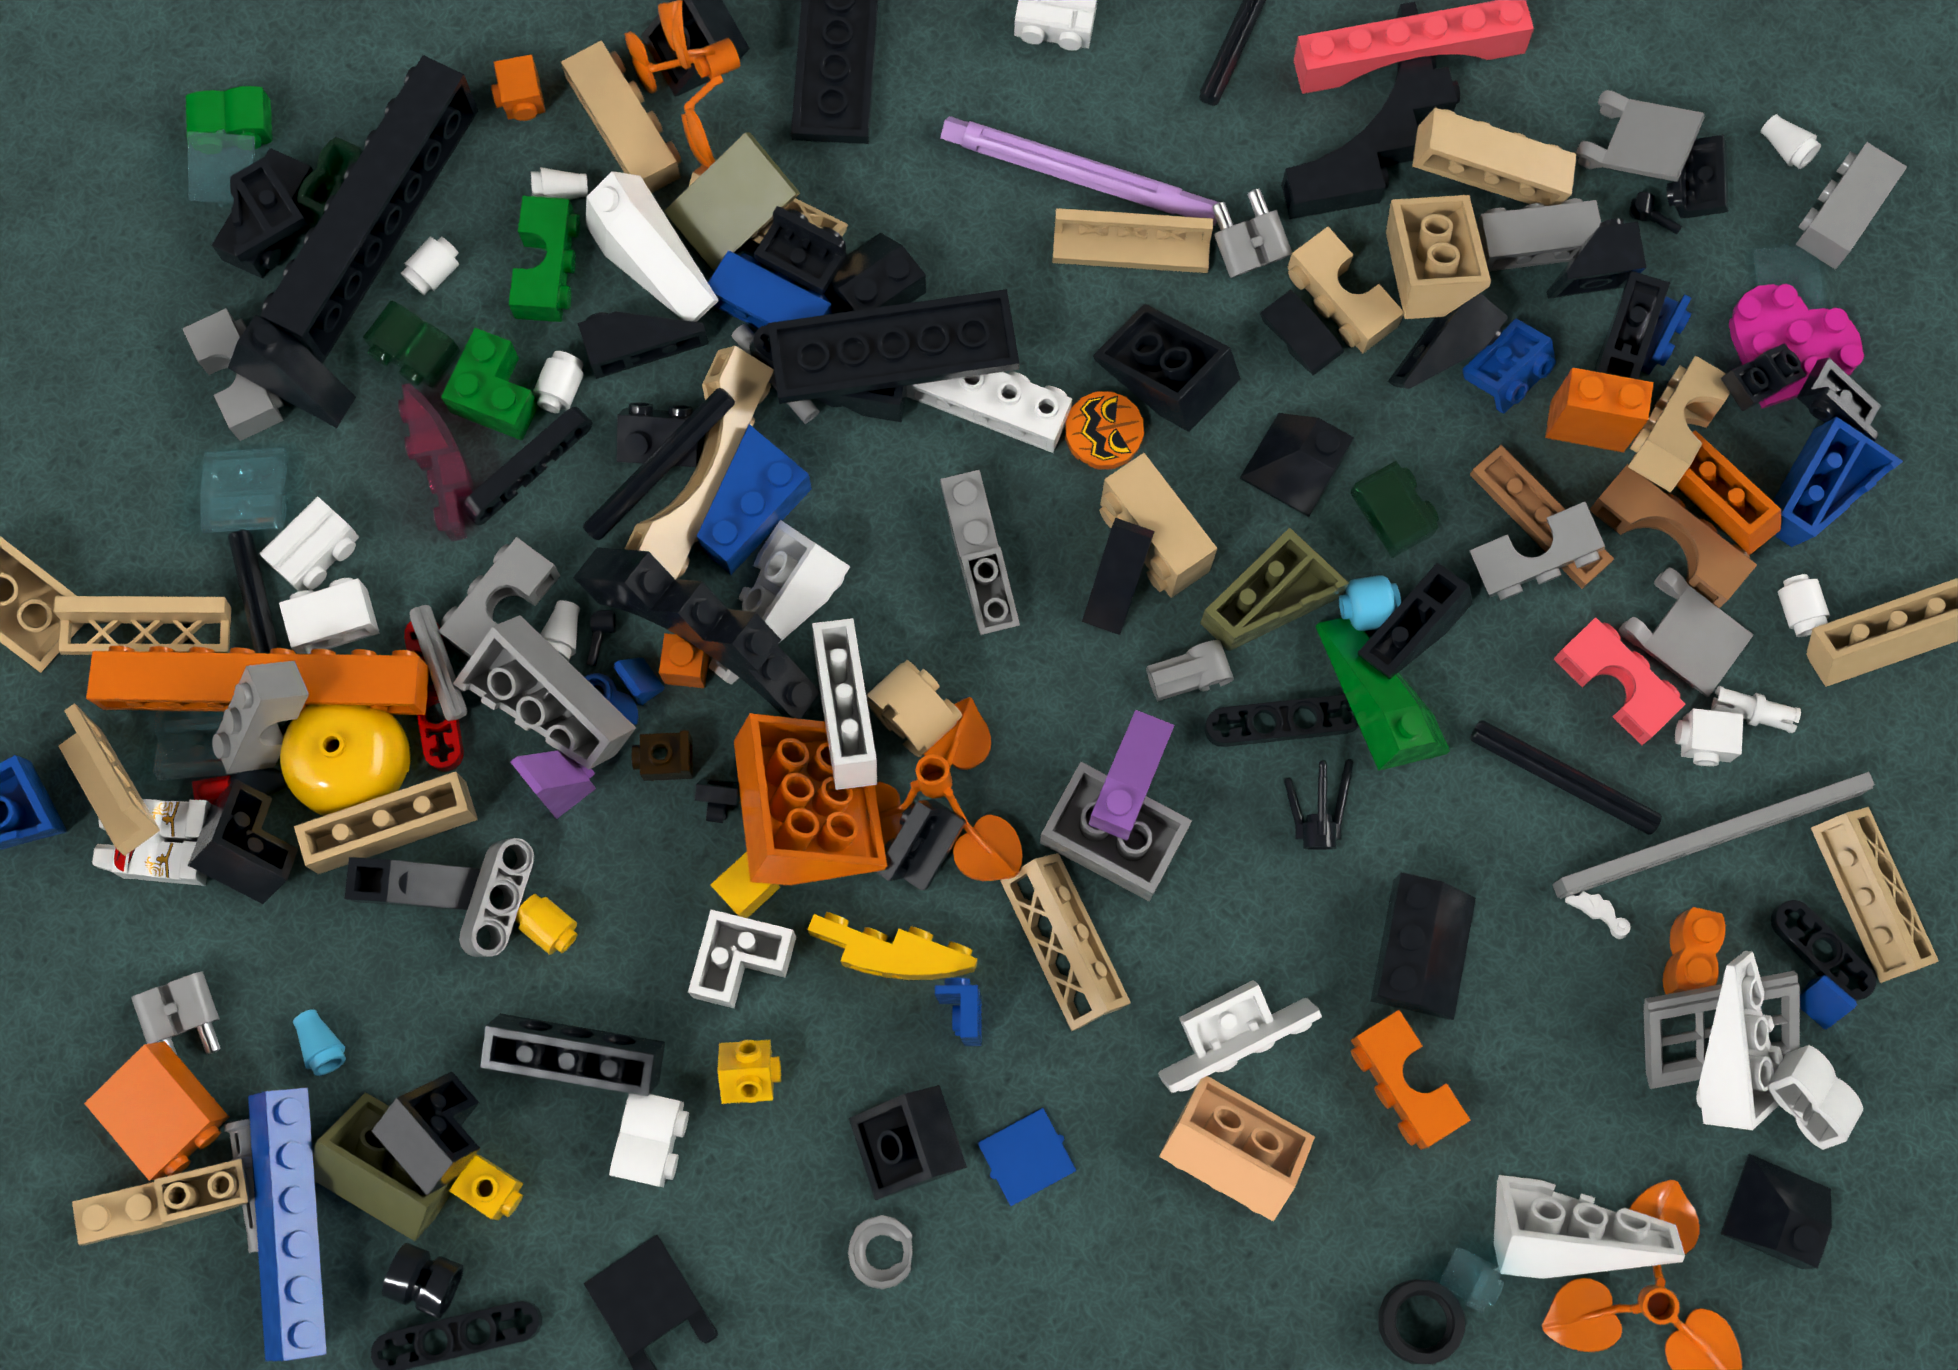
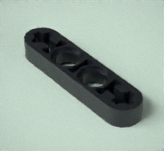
M572 407L565 411L473 491L464 501L462 511L476 525L486 523L518 494L516 492L517 489L522 485L527 487L548 468L546 464L550 460L556 461L585 436L592 427V421L578 407Z
M1345 694L1221 707L1209 714L1205 723V734L1212 744L1229 747L1348 734L1355 731L1359 725L1355 716H1352L1349 724H1344L1341 717H1334L1328 719L1327 724L1329 727H1323L1324 713L1321 706H1327L1326 714L1338 712L1342 704L1346 705L1348 711H1352ZM1302 708L1310 710L1315 716V725L1310 729L1299 728L1293 720V714L1296 710ZM1259 713L1271 715L1275 721V729L1267 734L1258 732L1253 726V717ZM1240 714H1246L1245 729L1248 736L1241 735L1242 727L1230 729L1228 737H1222L1219 730H1213L1212 726L1217 725L1220 717H1224L1227 724H1238L1241 721Z
M517 1301L387 1332L374 1341L371 1348V1359L379 1370H408L524 1342L534 1338L539 1333L542 1326V1314L535 1304L528 1301ZM522 1308L525 1315H532L533 1323L526 1325V1333L521 1334L519 1328L505 1329L502 1331L506 1339L499 1341L500 1326L494 1316L495 1313L501 1312V1321L516 1318L517 1310ZM478 1318L486 1320L491 1328L489 1339L481 1345L472 1343L467 1335L469 1324ZM433 1329H440L447 1336L446 1349L438 1355L430 1354L424 1345L426 1335ZM415 1333L414 1347L420 1358L418 1361H413L414 1352L397 1356V1364L392 1365L391 1359H383L382 1350H386L389 1347V1340L393 1339L395 1346L411 1344L412 1341L409 1338V1334Z

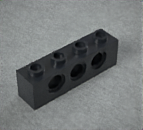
M500 1013L485 1027L480 1067L649 1096L660 1083L665 1042Z

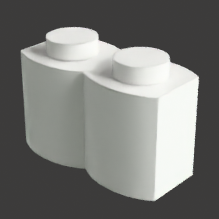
M1811 1045L1786 1053L1768 1083L1770 1093L1775 1101L1796 1118L1798 1127L1806 1138L1822 1150L1846 1142L1863 1112V1105L1858 1095L1849 1085L1836 1077L1834 1068L1828 1059Z
M629 1093L609 1175L659 1187H664L666 1179L673 1180L679 1158L678 1154L672 1153L676 1136L683 1138L689 1118V1112L683 1111L684 1102L652 1094L643 1096Z

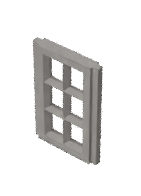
M1795 971L1760 977L1764 989V1000L1781 997V1014L1771 1017L1774 1025L1781 1024L1782 1041L1772 1042L1771 1045L1780 1047L1783 1058L1786 1053L1800 1048V984L1798 983V975ZM1722 984L1645 998V1003L1643 1004L1645 1065L1650 1089L1700 1080L1705 1060V1038H1710L1712 1027L1705 1028V1011L1717 1009ZM1695 1013L1696 1030L1662 1036V1019ZM1696 1040V1057L1663 1063V1046Z

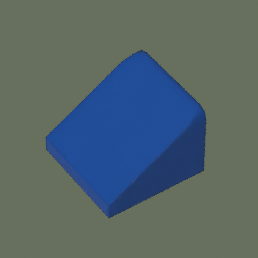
M644 658L625 659L614 663L617 675L638 704L643 705L664 690V686Z
M1827 975L1811 980L1800 992V1009L1823 1029L1831 1027L1857 1005L1856 1000Z

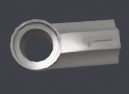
M1211 640L1189 649L1186 652L1187 654L1147 666L1146 671L1156 700L1161 701L1196 689L1204 692L1210 690L1209 686L1219 683L1221 687L1232 682L1234 677L1221 641Z

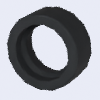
M1409 1280L1396 1285L1384 1297L1378 1311V1329L1384 1344L1396 1357L1413 1364H1435L1448 1359L1459 1348L1465 1333V1314L1459 1299L1446 1286L1433 1280ZM1416 1295H1424L1436 1300L1443 1308L1447 1317V1328L1443 1338L1436 1345L1429 1348H1415L1407 1344L1399 1335L1396 1327V1314L1400 1305L1406 1299Z

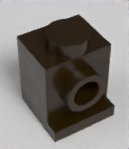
M682 730L680 733L640 734V745H632L633 770H640V775L644 781L693 779V739L688 730ZM657 748H666L668 750V754L664 759L657 760L653 757L654 751Z

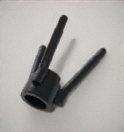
M1347 759L1345 762L1333 822L1332 815L1327 814L1328 777L1327 762L1325 760L1319 762L1318 814L1307 815V822L1305 823L1291 778L1284 780L1295 822V839H1303V849H1336V840L1342 839L1341 824L1351 780L1352 759Z

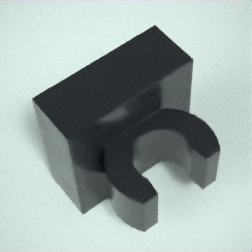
M703 778L696 784L695 801L708 802L706 821L723 823L726 820L728 805H737L741 801L738 782Z

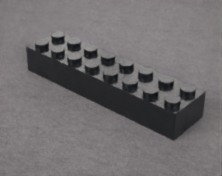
M424 55L416 66L409 69L400 93L387 104L384 118L380 125L367 136L364 145L365 149L358 160L352 162L347 168L344 182L336 194L329 197L320 221L316 227L310 228L307 232L304 246L296 259L291 260L287 264L280 285L264 301L263 312L260 316L292 334L322 364L479 111L464 74Z

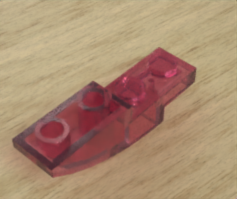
M410 383L403 384L404 399L398 400V406L403 423L409 424L411 435L405 437L406 451L409 459L416 460L422 471L427 470L430 490L432 494L437 493L439 507L433 509L437 528L439 531L444 530L451 542L467 539L461 501H465L475 490L466 461L454 437L435 408Z

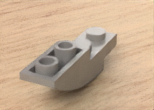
M980 469L940 479L949 516L950 529L980 635L1020 626Z

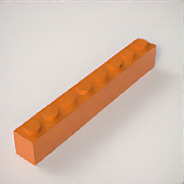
M110 646L108 651H92L86 699L102 710L224 712L228 709L234 695L235 686L239 684L246 666L295 661L309 693L302 710L309 704L371 705L370 708L386 711L389 714L425 715L429 668L417 656V653L408 650L392 651V655H377L374 651L356 649L351 651V655H336V652L328 649H312L311 654H296L295 651L290 649L273 648L269 654L255 653L254 650L240 647L231 648L229 653H215L213 649L205 647H191L189 652H175V650L168 647L153 646L149 648V652H137L126 646Z

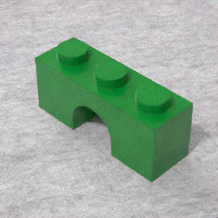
M522 196L518 227L524 247L543 249L547 254L542 263L534 268H513L508 305L515 319L562 322L563 310L570 309L571 287L566 286L568 273H574L576 265L575 250H571L572 237L578 238L580 232V216L574 213L570 199Z

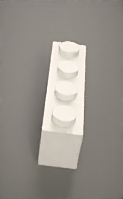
M851 618L812 623L814 654L835 790L877 785V759L854 620Z

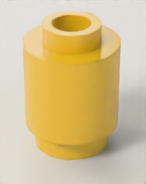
M533 894L518 909L515 921L520 924L519 930L549 955L557 950L560 953H564L578 936L574 931L577 922L547 897L540 898L537 894Z

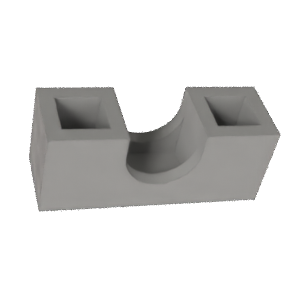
M227 308L182 329L198 363L208 375H211L221 369L228 368L237 341L247 326L242 318L235 321ZM236 374V378L231 386L214 394L229 429L239 441L284 421L278 408L284 406L282 398L239 374Z
M1586 501L1547 517V523L1553 535V542L1549 550L1541 556L1531 558L1519 554L1513 547L1508 534L1470 550L1489 597L1498 595L1500 601L1523 592L1521 585L1536 579L1540 585L1561 576L1559 569L1575 562L1578 569L1600 559L1598 552L1605 550V545Z
M517 537L510 545L505 544L499 549L493 559V566L484 576L480 575L474 579L468 588V596L459 607H452L442 619V627L439 629V633L449 644L469 659L492 626L497 625L493 621V611L499 601L509 596H519L536 606L560 577L553 563Z
M295 661L246 666L239 684L235 686L232 700L228 709L224 711L223 720L212 741L214 754L218 759L221 758L227 774L275 767L280 756L283 736L277 722L298 719L309 695Z

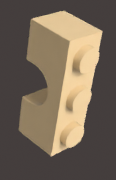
M1326 227L1292 253L1288 264V274L1297 288L1301 290L1305 288L1312 295L1317 311L1324 318L1331 317L1340 327L1339 333L1344 342L1350 347L1356 346L1363 354L1399 327L1404 315L1403 310L1380 284L1363 294H1353L1342 288L1338 277L1348 270L1353 254L1329 227Z

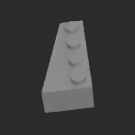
M521 615L492 626L453 682V685L463 691L471 690L482 697L480 702L491 709L499 708L514 717V723L526 731L533 729L546 737L547 744L587 769H591L614 757L636 729L615 706Z

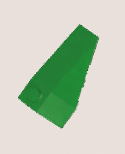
M1342 618L1320 622L1315 626L1378 771L1446 755L1450 752L1434 714L1402 675L1398 672L1389 679L1358 656V651L1370 639V636L1365 631H1358L1352 626L1350 619Z

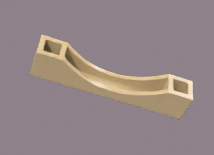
M737 346L718 350L702 384L704 397L706 400L717 388H722L733 397L735 404L705 434L703 450L696 470L685 488L667 507L653 517L635 525L626 544V550L649 551L674 579L680 578L684 574L690 561L687 556L693 543L698 541L697 534L748 425L750 424L752 427L754 425L755 418L753 414L758 403H761L770 391L771 384L769 380L774 369Z

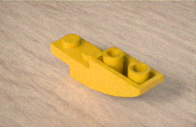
M826 912L824 918L813 914L807 929L810 936L845 949L840 960L842 966L876 976L904 980H934L975 972L978 959L971 956L973 950L951 941H949L947 947L932 941L933 935L912 926H910L908 932L898 929L893 944L886 942L888 938L886 934L869 927H865L863 933L847 927L849 923L847 919L830 912Z

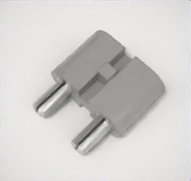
M1254 189L1248 193L1256 216L1249 221L1233 225L1225 202L1216 203L1212 207L1221 230L1215 233L1214 237L1230 279L1292 255V250L1277 210L1268 211L1260 189Z
M203 971L131 997L147 1044L165 1041L176 1053L171 1038L197 1028L206 1054H212L220 1050V1045L212 1022L220 1018Z

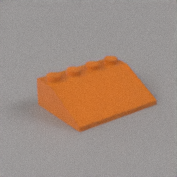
M750 713L734 739L750 882L796 885L885 870L887 861L875 785L835 790L825 722Z

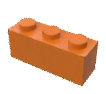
M1694 430L1692 433L1702 442V445L1676 487L1745 552L1751 555L1781 530V508Z

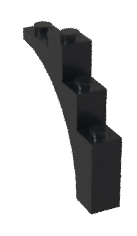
M1416 3L1400 4L1396 18L1418 15ZM1435 55L1398 62L1396 80L1388 99L1380 112L1362 132L1341 148L1315 161L1285 169L1281 186L1289 218L1295 219L1380 203L1384 190L1388 189L1389 186L1388 172L1385 166L1413 161L1417 130L1421 122L1434 108L1454 112L1456 104L1460 102L1459 84L1456 80L1452 81L1449 67L1436 69Z
M597 547L573 577L598 604L638 615L690 642L746 682L783 717L801 719L820 694L819 689L778 646L781 639L756 612L727 609L702 581L674 579L649 551Z

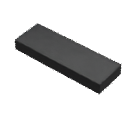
M1115 518L1082 622L1118 635L1121 634L1155 531Z

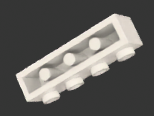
M998 372L906 386L907 397L1052 453L1062 434L1072 405V398L1067 397V394L1061 389L1054 386H1045L1043 388L1030 383L1026 376L1017 372H1009L1008 374Z

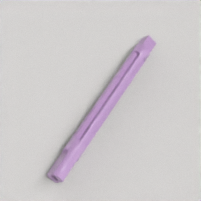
M950 116L944 121L940 138L960 144L963 148L1173 215L1213 218V226L1217 223L1212 209L1216 203H1219L1217 201L1182 191V188L972 121L966 122Z

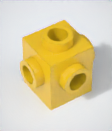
M744 1040L741 1042L719 1043L717 1072L721 1103H755L773 1100L774 1083L781 1082L780 1056L772 1057L770 1040Z

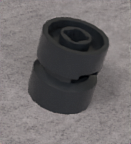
M404 1243L396 1253L383 1283L382 1296L403 1305L414 1301L416 1310L441 1319L451 1305L462 1279L464 1266L442 1256L431 1260L429 1251L410 1243ZM430 1275L431 1277L426 1288H423L427 1276Z

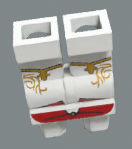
M142 799L160 831L126 856L117 850L114 845L97 844L94 848L93 865L99 869L113 872L123 879L206 886L207 875L189 867L188 863L204 826L211 803L207 800L183 802ZM99 819V828L105 830Z

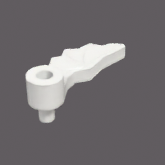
M1583 891L1579 896L1571 895L1565 898L1566 903L1582 910L1592 919H1601L1607 923L1612 936L1615 938L1623 939L1629 933L1631 926L1628 920L1625 918L1616 919L1615 911L1610 901L1603 900L1600 894L1590 895Z

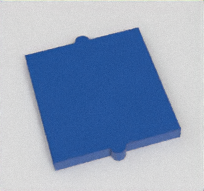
M1044 1108L978 1142L992 1170L990 1177L997 1180L1010 1207L1077 1171L1062 1144L1064 1137L1057 1135Z

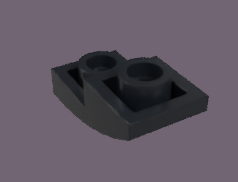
M1291 289L1260 312L1263 322L1286 343L1289 353L1312 375H1315L1344 353L1343 347L1328 328Z
M1784 343L1764 352L1753 361L1731 370L1721 377V380L1741 410L1745 411L1797 383L1807 375L1801 368L1797 355L1789 350Z

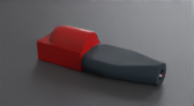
M270 769L237 772L232 776L227 775L192 782L194 800H207L211 804L234 779L267 796L288 787L282 771Z

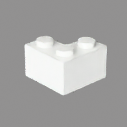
M710 910L688 993L694 999L734 1008L745 968L786 978L796 941L794 931Z

